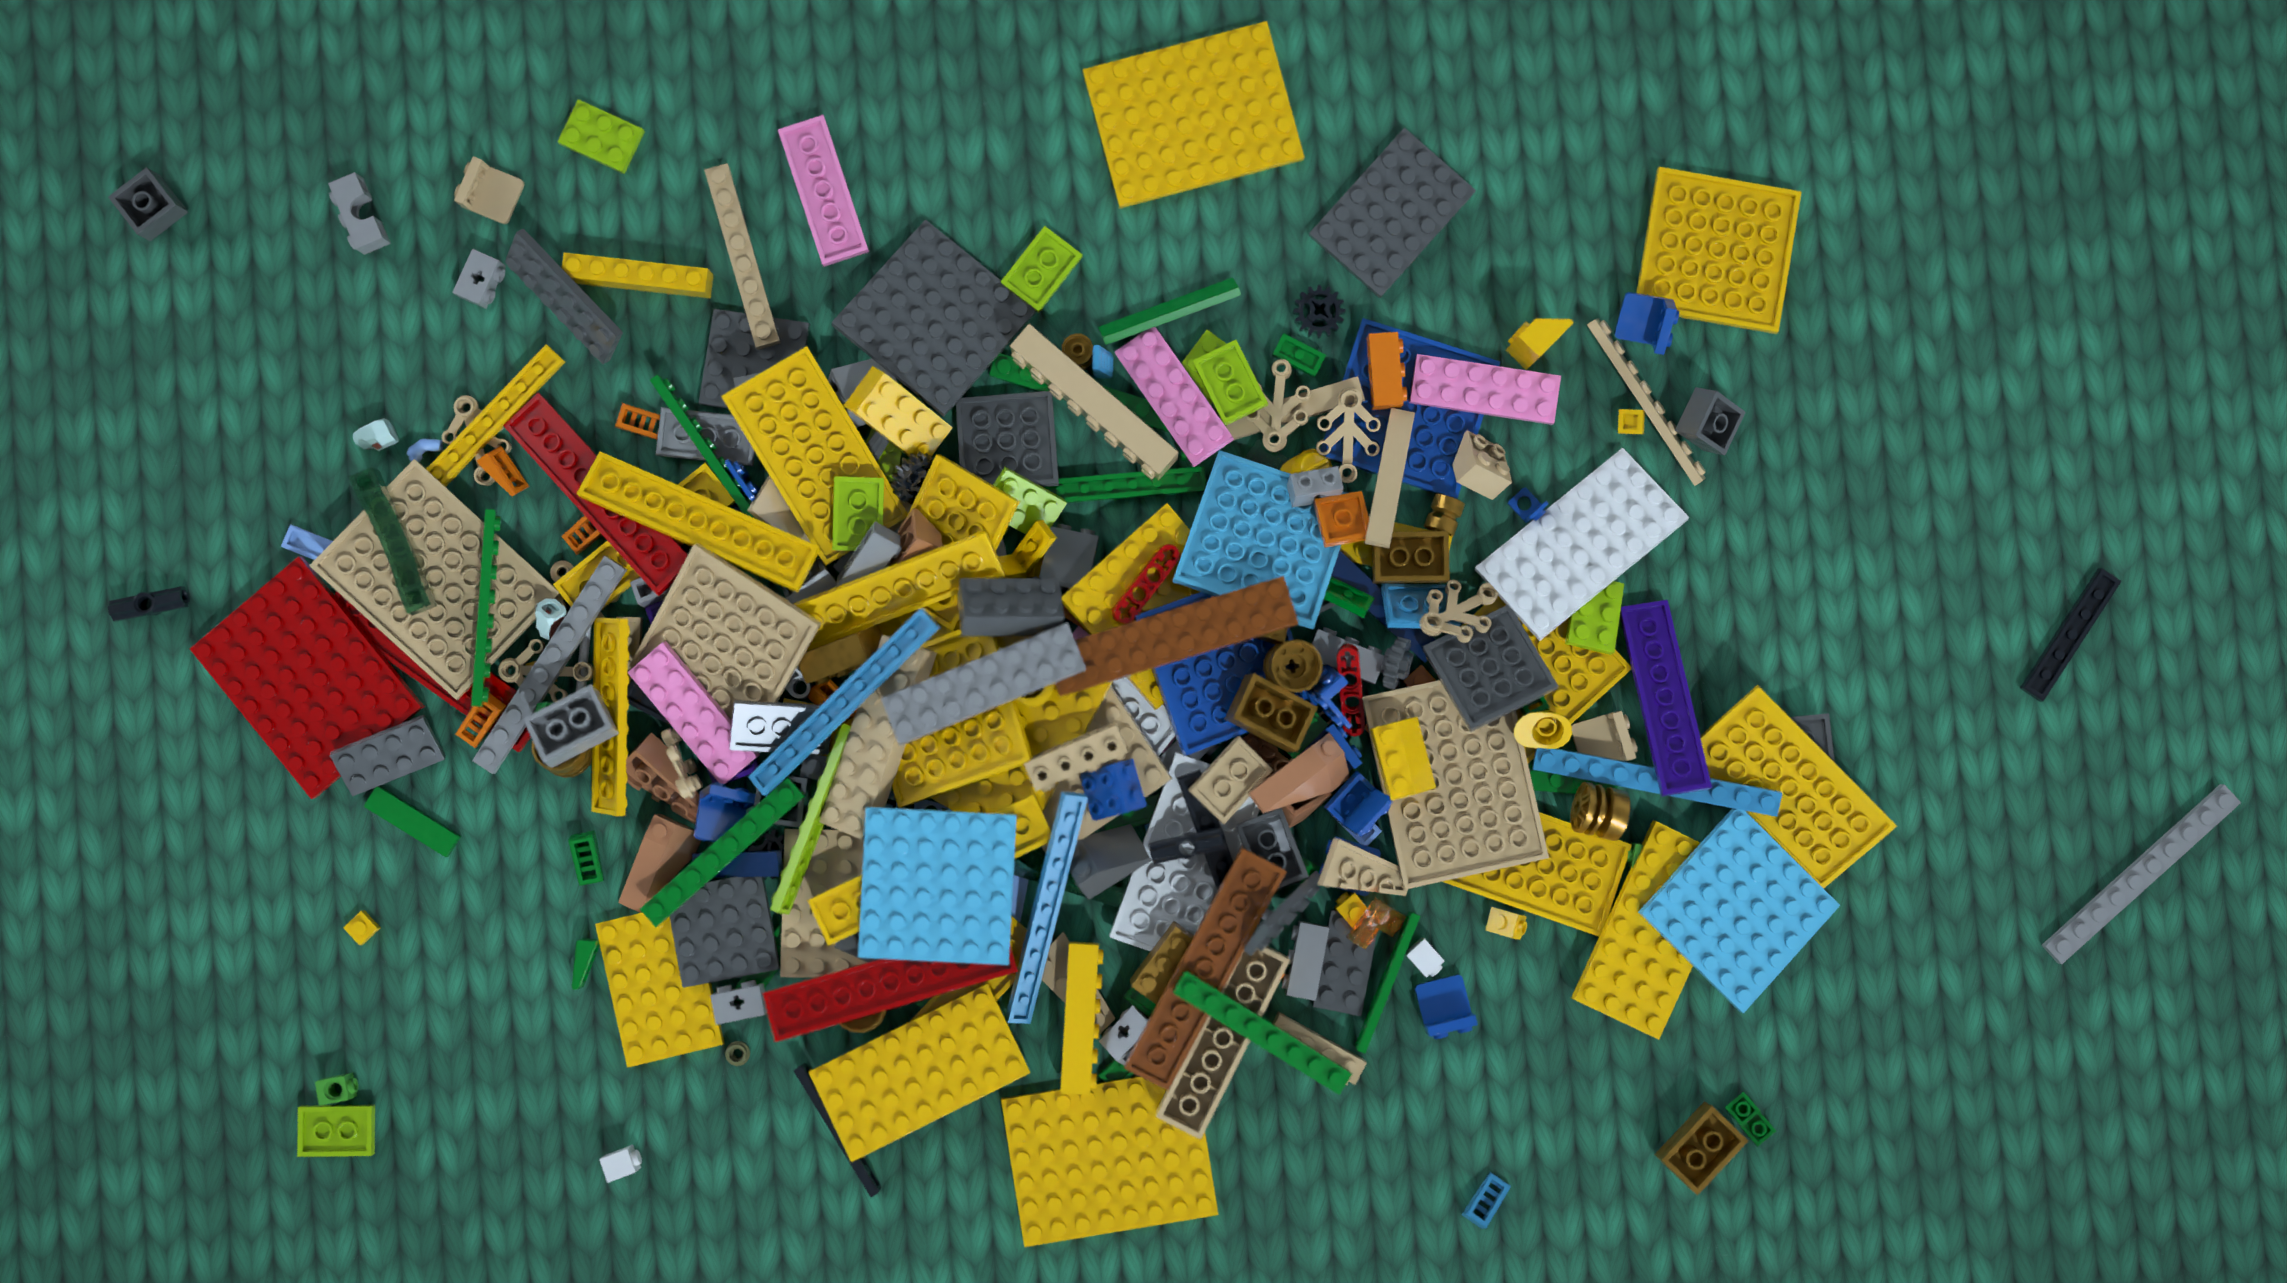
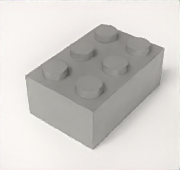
M589 685L523 718L543 763L551 768L619 734L600 692L593 685Z

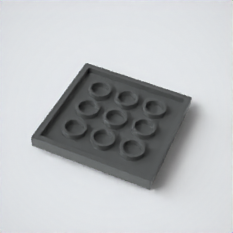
M714 309L699 404L728 409L721 396L735 388L733 378L763 372L806 347L810 324L773 318L780 344L757 350L746 313Z
M1049 391L967 397L958 400L956 403L961 467L992 485L1003 468L1007 467L1042 487L1059 486L1053 396Z
M1509 605L1486 615L1492 624L1485 633L1477 631L1473 625H1465L1473 630V636L1469 642L1463 643L1457 639L1456 635L1447 634L1423 646L1422 649L1470 732L1558 689V684Z
M732 877L708 882L670 916L682 988L780 969L764 877Z

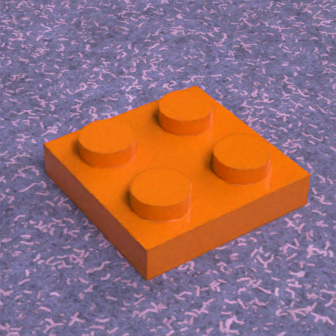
M1362 491L1314 499L1313 504L1324 548L1365 541L1369 517Z

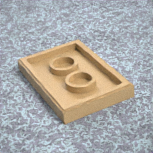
M768 476L756 495V499L751 503L747 511L759 521L810 542L771 477Z
M1237 736L1194 782L1188 791L1222 824H1225L1250 797L1248 793L1259 786L1271 774L1273 769L1240 736Z

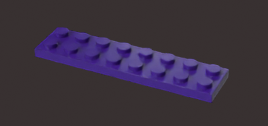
M1668 600L1623 606L1620 611V620L1661 797L1711 789L1710 776Z

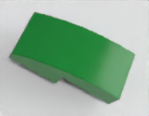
M1744 1092L1724 1107L1756 1147L1776 1132L1774 1127L1760 1113L1758 1107Z

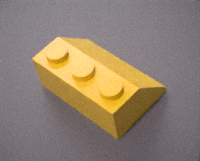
M1535 319L1531 324L1526 321L1508 340L1511 345L1506 351L1527 370L1574 322L1571 319Z
M1418 717L1370 728L1386 794L1390 797L1391 801L1436 788Z

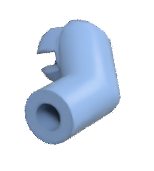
M437 439L418 440L408 448L407 455L409 460L412 462L415 459L420 462L423 458L422 454L426 451L442 452L443 441Z

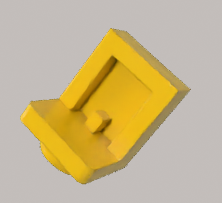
M1345 892L1336 900L1337 905L1334 908L1354 931L1358 930L1374 916L1354 892L1350 894Z
M1491 907L1485 931L1520 940L1527 929L1526 916Z

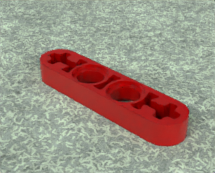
M1167 544L1161 546L1154 553L1113 607L1112 617L1115 622L1127 624L1135 619V616L1138 615L1177 564L1180 553L1176 546ZM1170 550L1172 552L1170 555L1172 560L1165 561L1162 566L1158 563L1165 557L1163 551L1167 552ZM1150 568H1155L1159 572V578L1155 582L1147 577V571ZM1135 587H1140L1144 590L1145 596L1141 601L1136 600L1132 595ZM1129 603L1137 606V608L1131 606L1128 609L1127 614L1129 617H1120L1121 612L1119 608H1126Z
M1344 644L1337 653L1338 673L1343 677L1349 673L1354 674L1357 677V681L1354 684L1345 685L1340 690L1341 711L1350 724L1351 714L1356 713V723L1358 726L1356 729L1353 727L1347 729L1343 725V729L1346 734L1355 737L1361 735L1365 729L1360 654L1356 646ZM1346 651H1349L1350 655H1352L1351 667H1346V657H1342ZM1354 696L1359 700V704L1355 707H1350L1345 702L1346 698Z

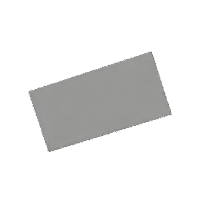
M661 407L656 456L706 461L669 408ZM687 410L691 419L696 417L702 425L703 429L700 431L705 438L709 436L717 447L714 451L719 458L723 456L726 460L737 461L745 466H754L755 451L733 415Z

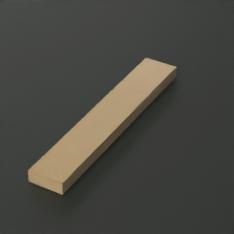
M1358 376L1310 390L1311 396L1309 400L1301 402L1283 417L1281 426L1294 419V413L1299 409L1305 410L1308 418L1331 411L1338 404L1339 393L1348 387L1357 389L1361 393L1362 401H1365ZM1308 392L1300 393L1299 396L1306 397ZM1352 395L1346 396L1345 402L1352 404L1354 397ZM1293 396L1284 398L1283 404ZM1264 408L1260 409V417L1271 427L1272 417ZM1255 411L1248 416L1254 418L1257 416V412ZM1299 414L1296 419L1298 421L1303 420L1306 416ZM1246 416L1225 426L1234 440L1261 432L1253 422L1247 420Z
M1395 408L1390 410L1365 538L1366 544L1385 548L1390 546L1414 421V412Z

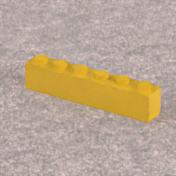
M563 253L562 269L576 284L711 298L714 275L708 268Z
M1069 943L1061 1094L1090 1095L1091 1088L1096 1089L1097 1074L1092 1073V1063L1097 1064L1098 1049L1093 1048L1094 1039H1099V1024H1095V1014H1100L1101 999H1096V990L1102 987V974L1097 973L1098 964H1103L1104 949H1099V943Z

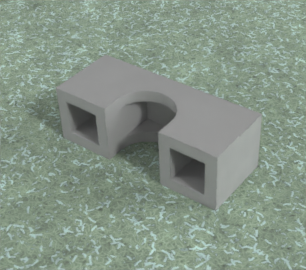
M354 172L328 183L331 189L329 193L330 199L339 208L341 214H338V218L343 227L347 228L349 232L347 239L354 250L356 249L365 255L391 244L380 220L374 216L363 220L359 218L361 206L372 201L366 183L361 176Z

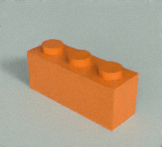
M1398 332L1368 334L1366 340L1372 410L1401 408L1404 404L1403 401H1407L1406 386L1402 387V377H1405L1404 362L1400 363V353H1403V339H1399Z

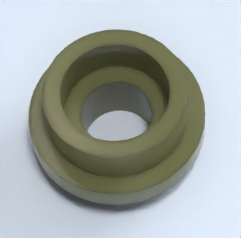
M742 1041L732 1042L726 1048V1059L734 1066L745 1064L750 1058L748 1045ZM735 1049H740L742 1051L741 1057L735 1056Z

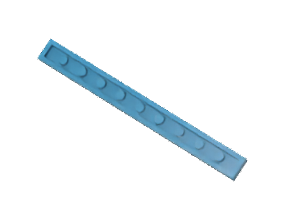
M920 608L749 776L762 795H768L940 628L925 609Z
M1536 748L1533 770L1660 794L1655 768L1652 766L1559 748ZM1710 778L1711 789L1670 795L1672 797L1777 817L1782 792Z
M1061 792L1017 967L1018 972L1015 975L1005 1015L1008 1023L1030 1024L1088 799L1083 793Z

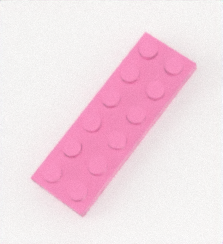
M824 115L778 129L822 265L827 266L869 252Z
M1156 327L1145 330L1114 352L1193 467L1234 440Z
M1417 354L1409 403L1553 425L1561 376Z
M666 641L662 642L627 672L719 783L726 784L760 755L757 751L729 749L732 720Z

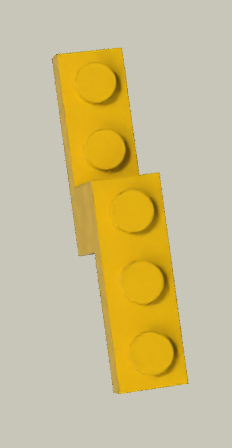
M1038 520L1034 523L1012 554L998 557L1005 571V576L1001 578H1027L1057 537L1043 520Z

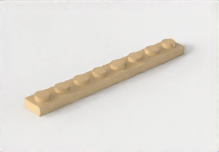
M726 163L705 169L704 171L755 347L759 350L780 344L729 165Z
M1599 318L1587 324L1694 486L1705 479L1703 475L1706 473L1705 469L1699 461L1694 462L1690 456L1692 453L1691 448L1686 441H1680L1676 435L1675 424L1672 421L1668 422L1663 415L1665 413L1663 406L1658 400L1654 402L1650 396L1651 388L1645 380L1640 381L1636 375L1639 372L1637 367L1631 360H1626L1623 355L1625 352L1623 346L1618 340L1614 342L1609 333L1612 331L1605 320L1600 321Z

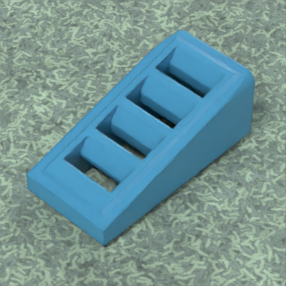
M1094 345L1093 376L1095 378H1112L1113 355L1100 345Z
M1489 1172L1466 1206L1462 1216L1481 1229L1487 1228L1511 1186ZM1490 1182L1501 1189L1500 1193L1489 1187ZM1485 1191L1496 1198L1494 1202L1483 1195ZM1480 1200L1489 1206L1488 1210L1478 1204ZM1474 1209L1484 1215L1483 1218H1480L1479 1216L1474 1214Z

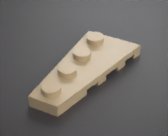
M1333 838L1317 885L1406 896L1408 889L1403 887L1399 866L1345 841Z
M1063 931L1050 945L1042 981L1066 1004L1070 942ZM1097 989L1096 999H1101L1100 1014H1095V1024H1099L1100 1035L1115 1020V1016Z

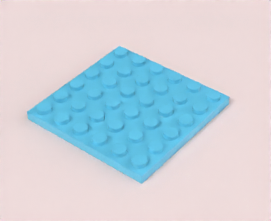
M1219 450L1173 582L1216 597L1284 576L1299 622L1298 625L1313 629L1341 545L1324 548L1314 504L1292 508L1287 489L1290 473Z
M866 807L858 957L1009 965L1017 814Z
M1732 808L1638 913L1739 1012L1744 1013L1838 909L1840 904L1745 810Z

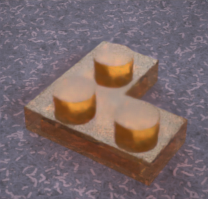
M1375 897L1347 935V938L1354 944L1366 949L1373 942L1379 930L1393 937L1407 917Z

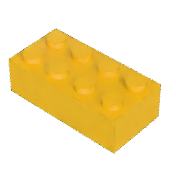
M873 366L843 405L908 457L911 453L917 456L918 452H922L924 455L927 453L932 456L953 428L886 373Z

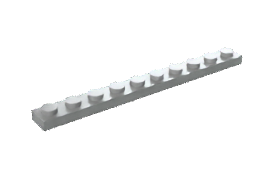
M608 556L603 557L472 760L491 774H496L526 727L523 718L535 713L536 704L542 703L626 573L627 569Z
M2225 784L2217 786L2042 944L2043 948L2058 964H2063L2241 802Z

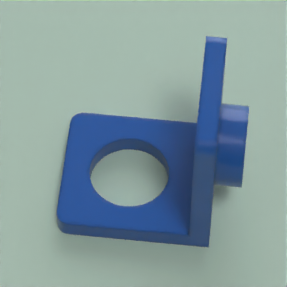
M1526 487L1522 488L1508 501V505L1525 523L1532 519L1536 522L1546 513L1544 508L1549 504L1547 501L1541 504ZM1520 497L1530 499L1531 506L1528 510H1521L1518 507L1517 501Z

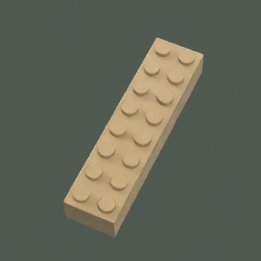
M1030 324L1010 345L1013 361L1020 368L1024 369L1027 367L1032 374L1031 377L1040 385L1043 383L1047 384L1050 389L1049 392L1059 401L1063 398L1069 405L1068 409L1076 416L1083 415L1087 421L1086 424L1095 432L1100 430L1104 433L1105 441L1114 448L1119 446L1122 449V455L1132 464L1135 462L1140 464L1141 471L1149 479L1152 480L1155 477L1159 481L1178 459L1177 450Z
M882 635L878 649L892 636ZM919 647L857 708L819 821L820 823L859 839H864L866 807L885 808L906 744L901 746L898 744L881 698L927 680L937 652Z
M1268 946L1262 952L1258 949L1252 956L1243 951L1222 993L1262 1017L1290 961L1289 957ZM1208 1016L1169 1090H1166L1156 1110V1117L1201 1139L1250 1040L1213 1017Z

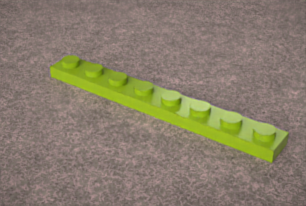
M842 723L841 728L838 729L835 735L834 747L826 758L827 765L817 781L818 788L808 804V814L805 821L800 825L799 837L796 844L791 848L790 860L781 874L780 886L772 897L770 910L774 912L790 914L824 826L819 821L851 729L849 725Z

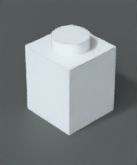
M1423 937L1406 951L1405 955L1426 978L1429 975L1433 977L1443 968L1441 964L1444 960Z
M633 1145L606 1154L599 1159L607 1183L637 1172L641 1168L640 1164L642 1163L641 1155L638 1150H635Z

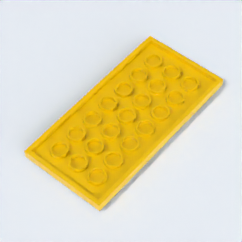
M807 346L721 396L810 543L819 546L818 556L825 566L850 552L832 550L834 476L884 478L883 526L890 528L907 517V511L899 498L893 493V488Z
M1759 685L1753 688L1700 735L1710 778L1782 792L1777 817L1750 811L1746 812L1823 889L1897 827L1889 816Z
M1539 812L1549 858L1442 881L1581 931L1600 936L1607 921L1628 859V851L1631 850L1632 844L1620 840L1611 841L1598 838L1596 833L1586 835L1585 833L1574 832L1571 829V823Z
M1653 820L1642 844L1644 846L1634 867H1631L1571 998L1659 1040L1693 966L1638 912L1697 848L1700 842Z
M988 983L809 1071L811 1079L851 1162L1031 1073Z

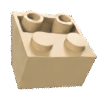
M1467 430L1464 433L1452 465L1456 482L1493 500L1512 483L1505 450L1499 444H1493L1483 436L1476 435Z

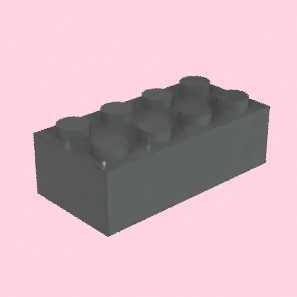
M960 578L957 599L961 636H1036L1063 625L1064 613L1059 579Z

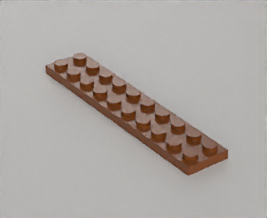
M1284 576L1075 639L1086 671L1056 682L1059 697L1298 625L1299 622Z
M1241 847L1126 1060L1124 1069L1169 1090L1209 1016L1175 995L1172 990L1186 970L1222 992L1244 948L1252 937L1287 872L1285 869Z

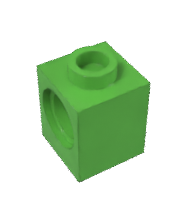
M353 1072L325 1077L315 1081L319 1106L347 1101L357 1097L358 1081L354 1078ZM336 1083H339L342 1087L341 1094L335 1090Z

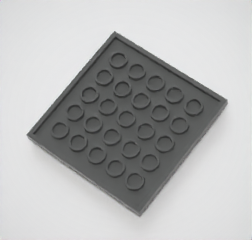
M925 220L831 323L842 335L944 417L1035 315L1036 310L1002 285L1000 279Z

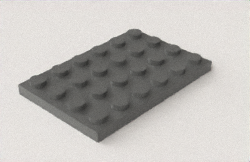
M1404 128L1313 228L1308 236L1376 296L1381 298L1474 195L1476 190Z

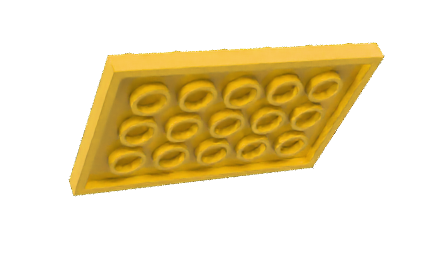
M936 454L909 513L913 508L918 509L941 533L943 546L986 530L996 551L1020 501L946 457ZM958 594L922 607L934 620L952 631L958 629L960 625Z
M643 912L595 924L627 1068L725 1044L721 1025H716L710 996L713 994L711 982L682 988L670 916L658 927H655Z

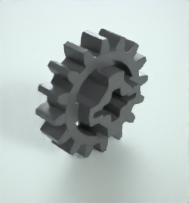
M1398 636L1395 639L1394 645L1390 649L1387 648L1381 666V673L1385 675L1383 687L1396 690L1399 687L1400 681L1402 682V679L1404 680L1408 677L1413 660V654L1409 652L1411 640Z

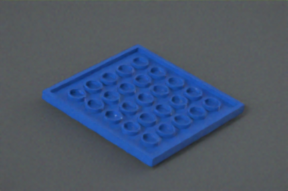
M1362 318L1343 380L1358 376L1365 398L1361 405L1372 417L1379 419L1381 426L1378 431L1370 432L1365 426V421L1355 412L1354 423L1371 441L1379 445L1380 451L1376 456L1367 455L1364 447L1353 436L1352 465L1358 469L1378 475L1391 410H1372L1366 338L1368 334L1398 332L1399 339H1403V353H1400V363L1404 362L1405 377H1402V387L1406 386L1407 401H1403L1404 404L1401 408L1395 409L1415 413L1402 483L1457 499L1462 485L1456 482L1452 465L1464 433L1468 430L1478 435L1484 414L1409 403L1416 355L1421 354L1499 366L1500 361ZM1344 412L1332 422V426L1326 431L1323 440L1330 436L1344 422ZM1371 420L1369 422V428L1375 429L1377 427V421ZM1343 437L1331 447L1329 454L1323 455L1325 458L1342 463ZM1322 443L1320 451L1325 452L1328 449V445ZM1371 444L1368 446L1369 453L1376 451V445Z
M1199 592L1136 615L1134 621L1215 596ZM1289 627L1285 641L1294 640ZM1252 638L1152 669L1183 756L1248 732L1225 720V717L1245 675L1256 674L1266 679L1263 672V660L1267 652L1275 644ZM1289 663L1285 665L1286 670L1293 669L1294 664ZM1310 689L1302 692H1290L1317 706V703L1308 694Z

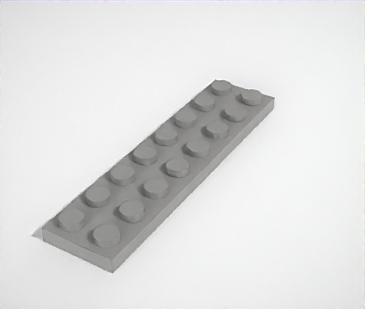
M1065 623L881 698L898 744L901 746L1086 671V667L1069 625Z

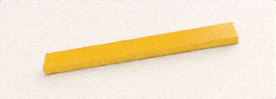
M546 344L426 469L446 487L504 427L503 425L558 371L565 361Z

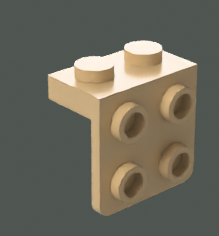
M473 156L471 162H468L465 166V176L462 183L455 189L454 201L467 210L501 224H507L524 188V182L519 178L489 167L483 160Z
M1622 711L1612 712L1571 725L1572 737L1577 752L1621 761L1636 758L1637 745L1635 740L1629 736L1628 729L1630 728L1628 717L1623 715Z

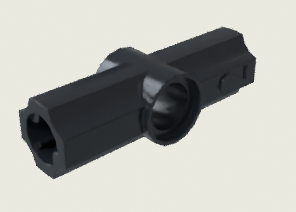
M180 586L150 593L141 592L135 596L111 600L107 607L112 620L117 622L186 608L190 598L185 587ZM151 599L152 605L147 609L146 603Z
M1222 827L1195 833L1186 832L1181 836L1149 843L1150 855L1154 864L1181 858L1190 859L1195 855L1227 848ZM1190 841L1193 844L1194 849L1189 851L1185 850L1182 846V842Z

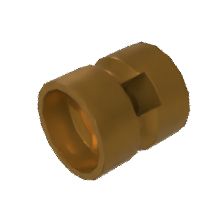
M1076 333L1064 340L1062 352L1082 370L1087 369L1093 362V345L1091 340L1083 334Z
M1435 494L1431 505L1433 512L1428 514L1424 527L1431 531H1449V536L1453 537L1458 526L1456 518L1461 517L1465 503L1450 496Z

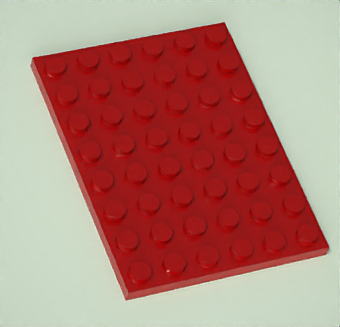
M298 556L190 648L191 652L310 799L317 798L341 777L330 757L332 751L407 722L425 707L318 574L309 566V563L303 556Z

